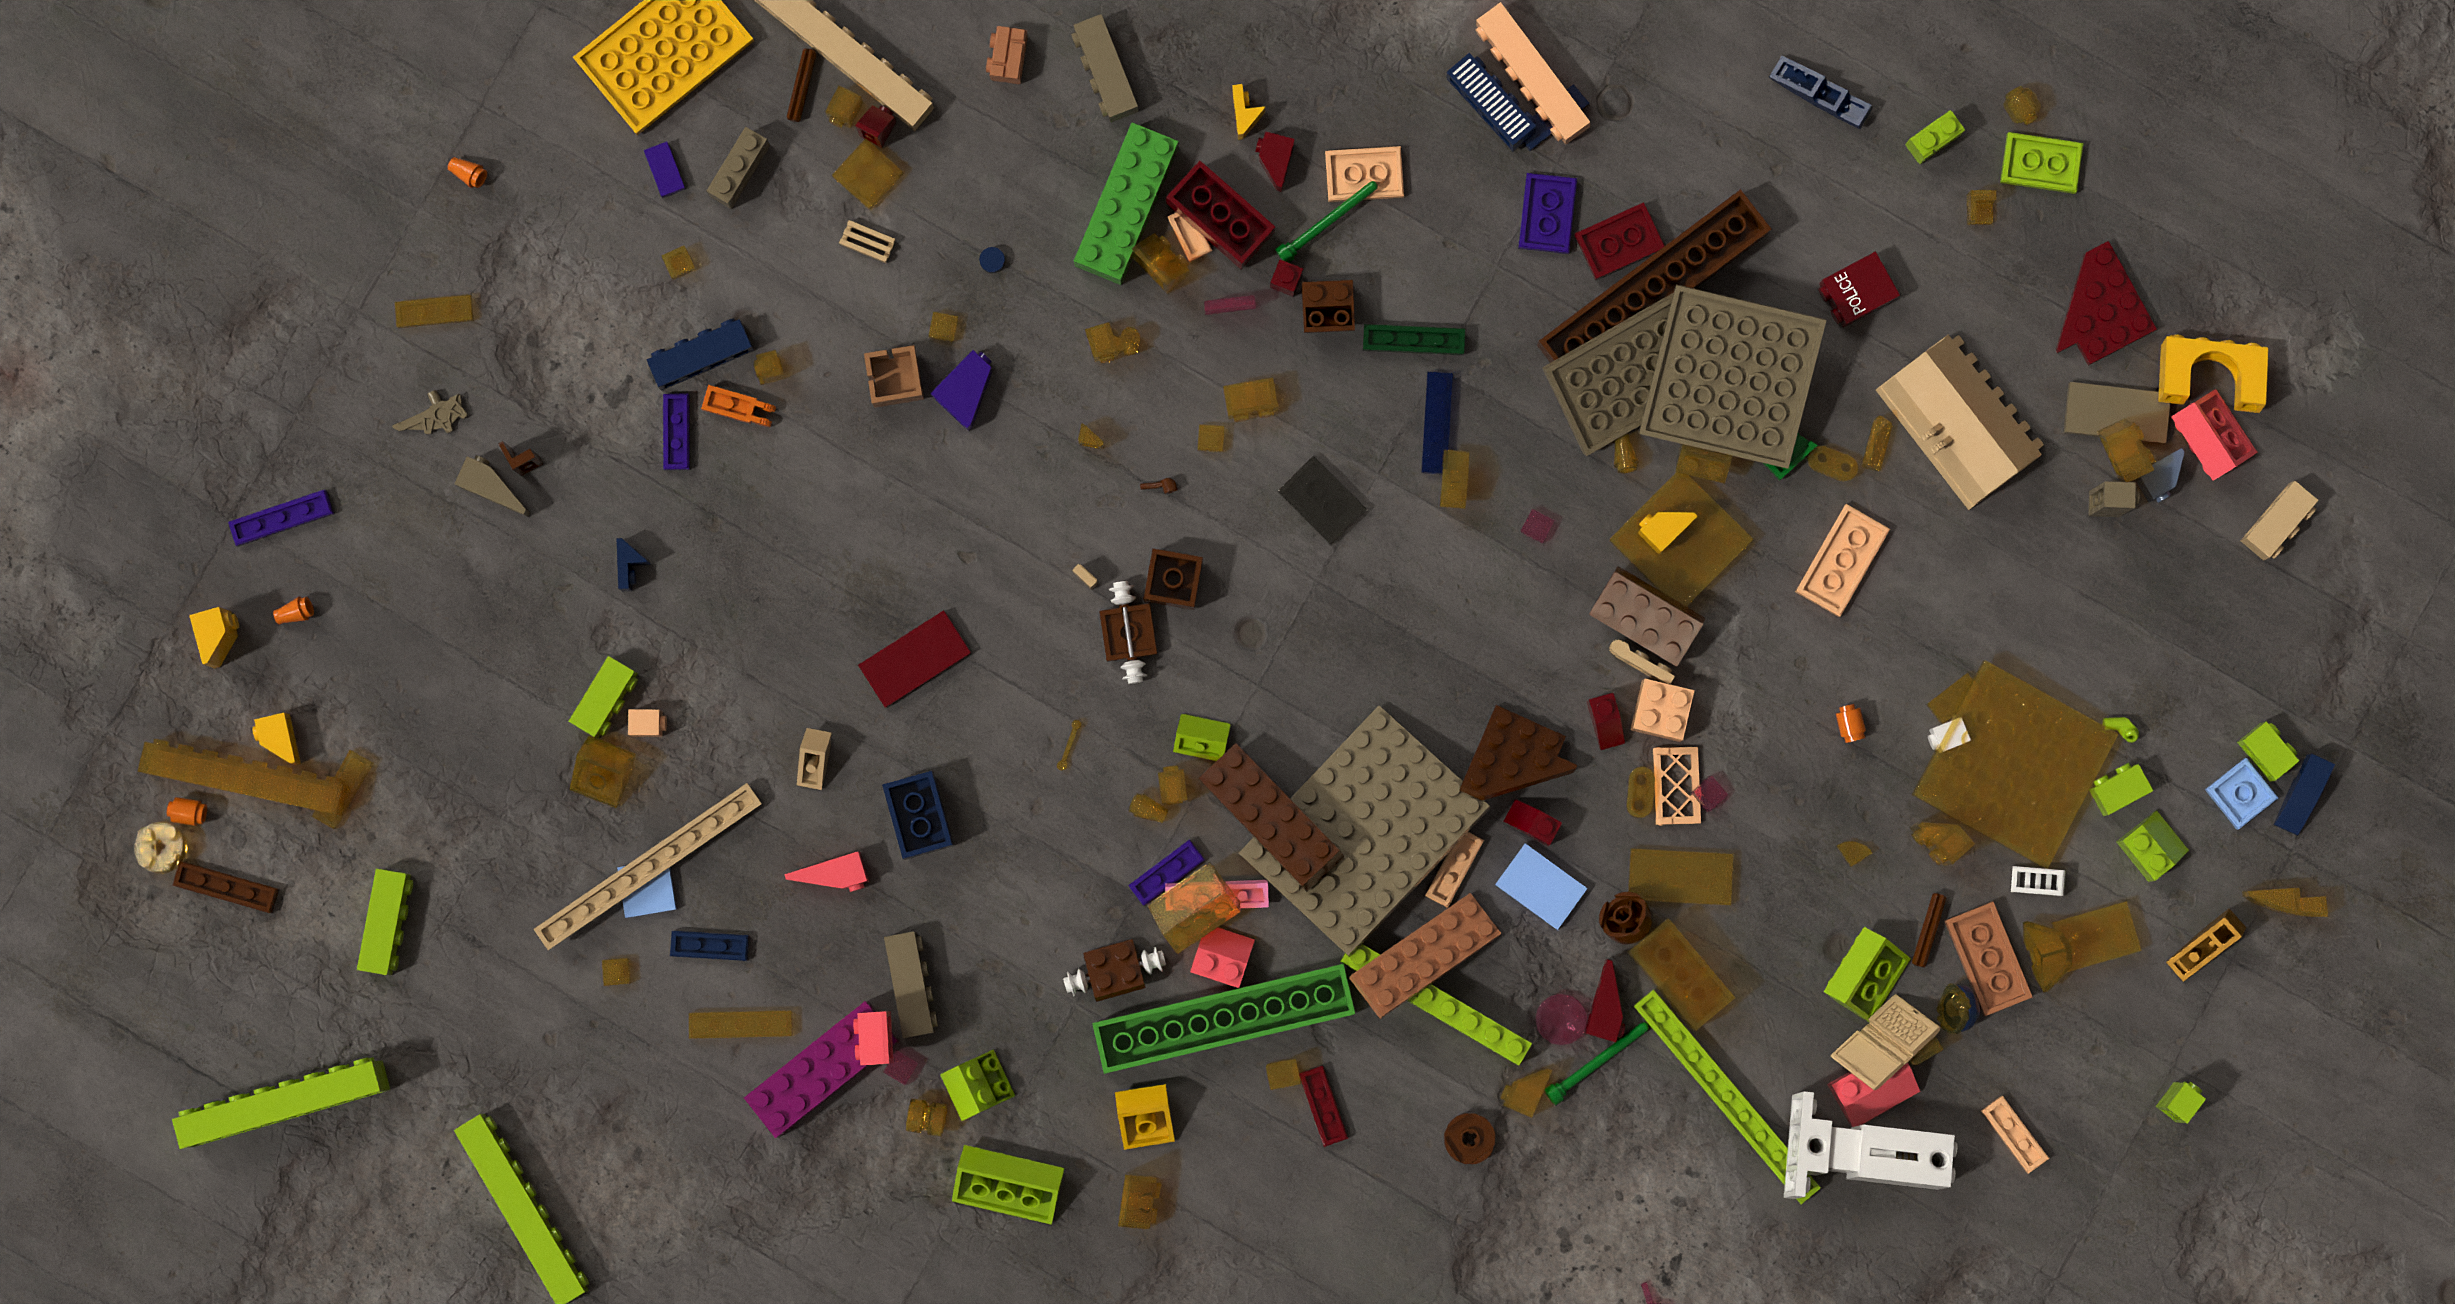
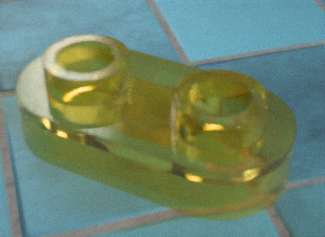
M1817 446L1808 455V464L1811 469L1842 482L1849 481L1858 472V464L1853 457L1826 446ZM1818 455H1825L1826 462H1819L1817 459ZM1844 463L1848 464L1850 467L1849 472H1844L1841 469V465Z
M1647 767L1634 769L1628 779L1626 808L1628 813L1635 818L1647 816L1653 807L1655 776ZM1639 775L1645 777L1646 782L1644 785L1637 783ZM1636 801L1643 803L1642 810H1637L1634 807Z

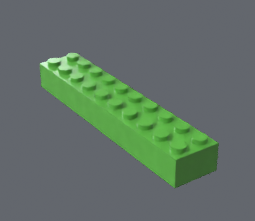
M1344 964L1092 1024L1105 1074L1354 1015L1355 1010Z

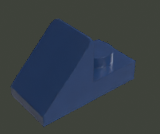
M616 538L618 589L622 592L632 591V585L636 584L635 569H631V566L651 565V563L625 540Z

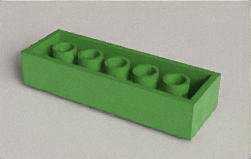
M1131 123L1075 256V267L1122 285L1179 149V141Z

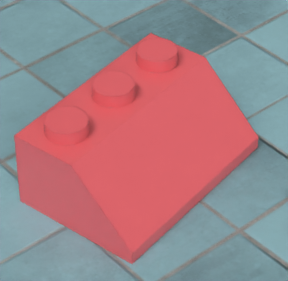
M2217 389L2172 416L2175 427L2183 434L2190 450L2196 454L2202 463L2203 470L2213 481L2258 453Z
M1908 1063L1901 1067L1877 1090L1870 1088L1851 1072L1827 1084L1851 1127L1868 1122L1920 1092Z

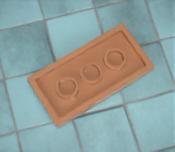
M1994 902L1987 903L1944 921L1972 990L1979 1000L1983 1016L2032 998Z

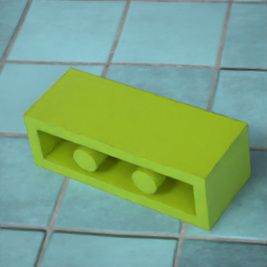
M608 656L568 722L599 739L600 735L605 736L612 724L609 722L614 713L618 714L625 703L622 700L627 691L631 692L638 682L636 676L638 673Z

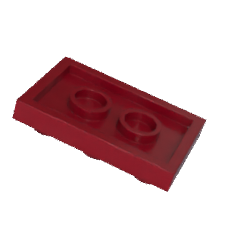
M1644 202L1583 229L1574 235L1595 281L1649 257L1664 247Z

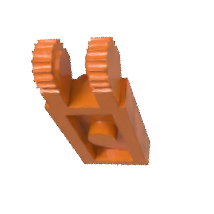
M708 385L701 410L749 424L752 422L765 427H771L772 422L769 419L756 417L753 414L756 407L766 412H775L776 406L758 401L754 397Z

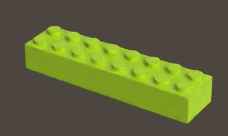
M374 1057L353 1061V1067L347 1064L329 1068V1074H325L324 1071L315 1072L303 1076L304 1081L301 1082L300 1079L280 1082L277 1089L275 1086H267L253 1090V1096L250 1093H243L229 1097V1103L223 1100L205 1104V1110H201L199 1107L178 1112L180 1117L172 1119L179 1149L200 1146L389 1091L391 1089L383 1060L375 1061Z

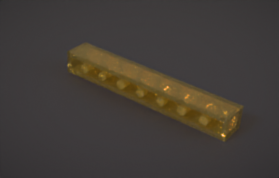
M154 739L153 743L144 742L137 772L342 816L349 786L341 784L342 779L327 776L325 781L316 779V773L302 770L301 775L292 773L293 768L277 765V769L274 770L267 768L268 763L253 760L251 765L242 763L243 758L228 755L227 759L218 758L219 752L203 749L202 754L193 752L194 747L178 744V749L168 747L169 742Z

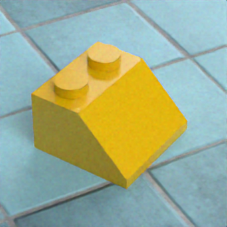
M216 607L189 615L202 664L215 669L222 665L238 637L236 629L239 628V622L235 614L224 608Z
M1166 1084L1115 1092L1117 1115L1124 1150L1175 1142Z

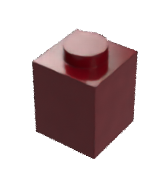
M1279 260L1270 282V288L1294 297L1303 275V268Z

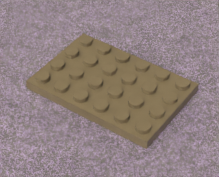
M1674 293L1542 367L1584 455H1590L1641 425Z

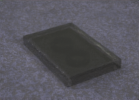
M1314 456L1277 491L1330 545L1367 511Z

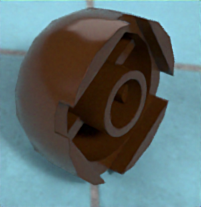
M1629 891L1614 895L1615 899L1610 903L1607 901L1603 905L1599 914V924L1604 933L1616 943L1624 945L1637 943L1648 934L1652 925V913L1648 904L1637 893Z

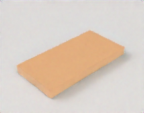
M1845 504L1795 592L1840 617L1890 529Z

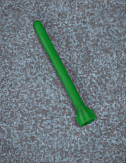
M1375 181L1369 182L1292 243L1287 242L1285 245L1283 243L1275 249L1279 257L1283 261L1291 263L1295 259L1294 256L1297 255L1296 251L1378 188V184Z
M1645 1022L1640 1023L1560 1084L1557 1082L1554 1085L1551 1083L1543 1089L1555 1106L1561 1103L1569 1089L1647 1032L1649 1029L1648 1024Z

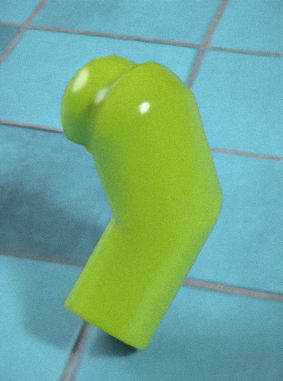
M2103 718V730H2117L2127 742L2133 743L2137 741L2139 731L2128 718Z

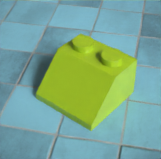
M2157 810L2116 841L2148 882L2156 881L2176 865L2189 851Z

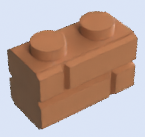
M997 26L996 33H991L990 48H994L992 58H987L986 72L990 73L992 81L1021 84L1028 38L1027 30Z

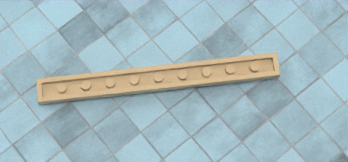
M746 783L535 927L534 931L547 950L551 949L760 806L761 802L748 783Z

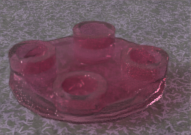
M1557 994L1550 996L1541 1003L1537 1010V1029L1542 1037L1552 1044H1571L1580 1038L1586 1027L1587 1017L1585 1009L1577 999L1570 995Z

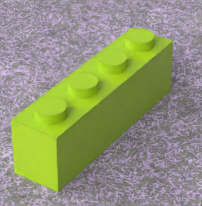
M382 869L375 870L357 970L383 975H392L393 971L397 970L399 956H396L398 945L401 946L404 937V931L401 930L402 921L407 919L409 906L406 905L407 895H411L413 889V880H410L411 874Z

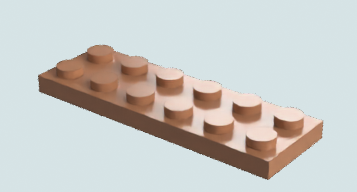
M1469 893L1353 973L1349 979L1381 1019L1498 938L1501 932L1472 894Z

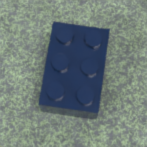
M933 771L882 785L904 860L954 846Z

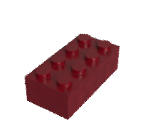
M1200 160L1166 197V204L1241 270L1275 233V226Z

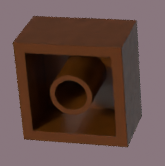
M1152 548L1144 602L1194 610L1203 557Z

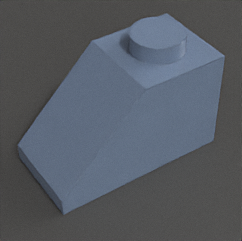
M2182 448L2133 476L2148 502L2153 499L2160 502L2171 496L2169 490L2176 487L2184 456Z

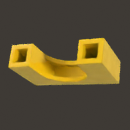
M2171 335L2165 338L2161 344L2158 402L2184 405L2190 396L2192 365L2200 361L2212 360L2226 366L2234 377V410L2260 413L2264 408L2267 392L2268 347H2261L2257 343L2235 344L2231 340L2215 342L2204 337L2188 339L2182 335Z

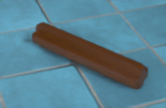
M804 48L802 51L787 112V119L792 122H800L817 55L816 51Z
M1932 894L1912 959V964L1923 968L1927 964L1947 899L1942 894Z

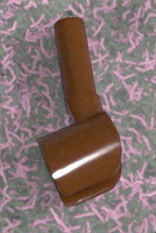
M1171 478L1140 484L1141 490L1162 487L1164 494L1177 491L1176 483Z

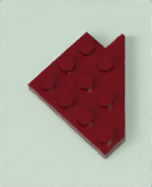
M2109 241L2084 254L2056 347V352L2059 353L2077 344L2089 366L2157 330Z

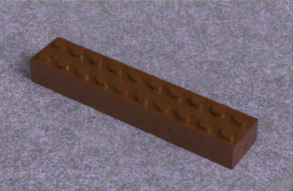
M1740 189L1540 339L1537 344L1538 348L1551 363L1674 293L1676 284L1695 289L1766 237L1771 231L1770 226Z

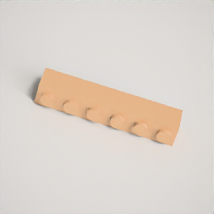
M1501 2L1476 20L1478 28L1475 31L1483 42L1488 40L1493 47L1490 49L1493 56L1498 62L1503 60L1508 67L1505 69L1506 73L1513 82L1517 80L1522 86L1520 91L1528 102L1532 100L1537 106L1535 111L1543 122L1546 119L1553 126L1550 131L1558 142L1562 139L1566 145L1590 128L1589 119Z

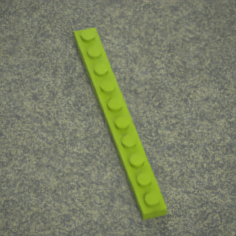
M1651 990L1633 1007L1785 1186L1788 1148L1654 990ZM1807 1175V1177H1810L1809 1192L1806 1193L1805 1197L1796 1199L1801 1205L1821 1188L1811 1175Z

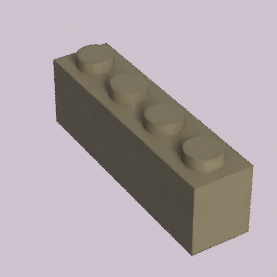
M1102 14L1074 24L1075 33H1072L1071 36L1075 47H1081L1084 56L1080 57L1084 70H1090L1093 79L1089 80L1093 93H1099L1102 102L1098 103L1103 117L1108 116L1111 123L1139 112L1138 105Z
M913 931L884 937L903 1038L935 1033L934 1027H938L936 1011L931 1012L930 1002L934 1001L931 986L927 987L925 977L929 976L927 962L921 960L920 951H924L922 936H917V933Z

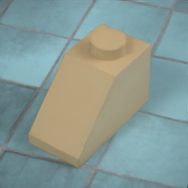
M806 728L800 746L798 786L822 790L830 754L831 732Z

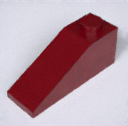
M1605 959L1584 1034L1616 1042L1617 1038H1622L1625 1024L1622 1023L1623 1015L1612 960Z

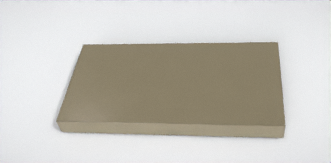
M2069 382L2063 433L2166 444L2170 403L2158 402L2159 392Z

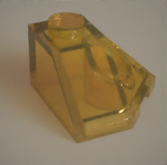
M2026 921L2023 922V941L2026 951L2029 950L2033 963L2031 965L2033 975L2042 991L2048 992L2072 967V955H2075L2074 945L2071 940L2066 939L2062 931Z

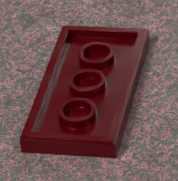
M943 610L858 664L883 706L887 708L970 655L971 652Z

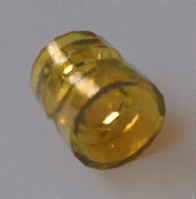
M911 1098L906 1131L921 1133L922 1130H926L927 1135L942 1137L947 1104L932 1102L930 1105H927L925 1100Z

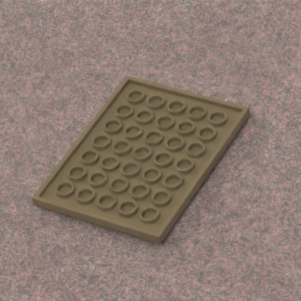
M1378 706L1290 798L1341 851L1344 857L1306 892L1254 837L1239 854L1350 957L1491 807L1484 800L1482 801L1460 791L1459 789L1463 781L1381 706Z

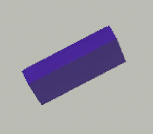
M667 141L644 150L662 198L686 189Z

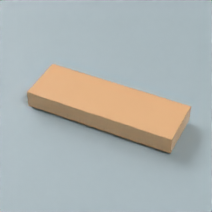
M1468 832L1447 854L1425 896L1448 908L1484 840Z
M2003 1096L1998 1097L1981 1110L2027 1174L2049 1159Z

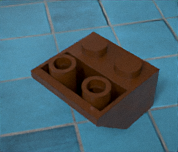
M1353 280L1302 282L1304 333L1355 331Z

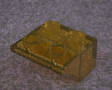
M1921 822L1910 827L1914 832L1911 834L1913 839L1920 846L1924 844L1931 851L1928 855L1937 865H1953L1975 845L1964 830L1956 824Z

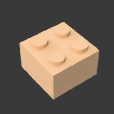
M1643 679L1630 730L1681 742L1684 738L1695 690Z

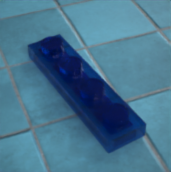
M1427 372L1421 473L1447 475L1453 373Z

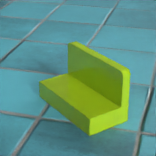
M1181 714L1173 752L1217 761L1225 754L1230 724Z

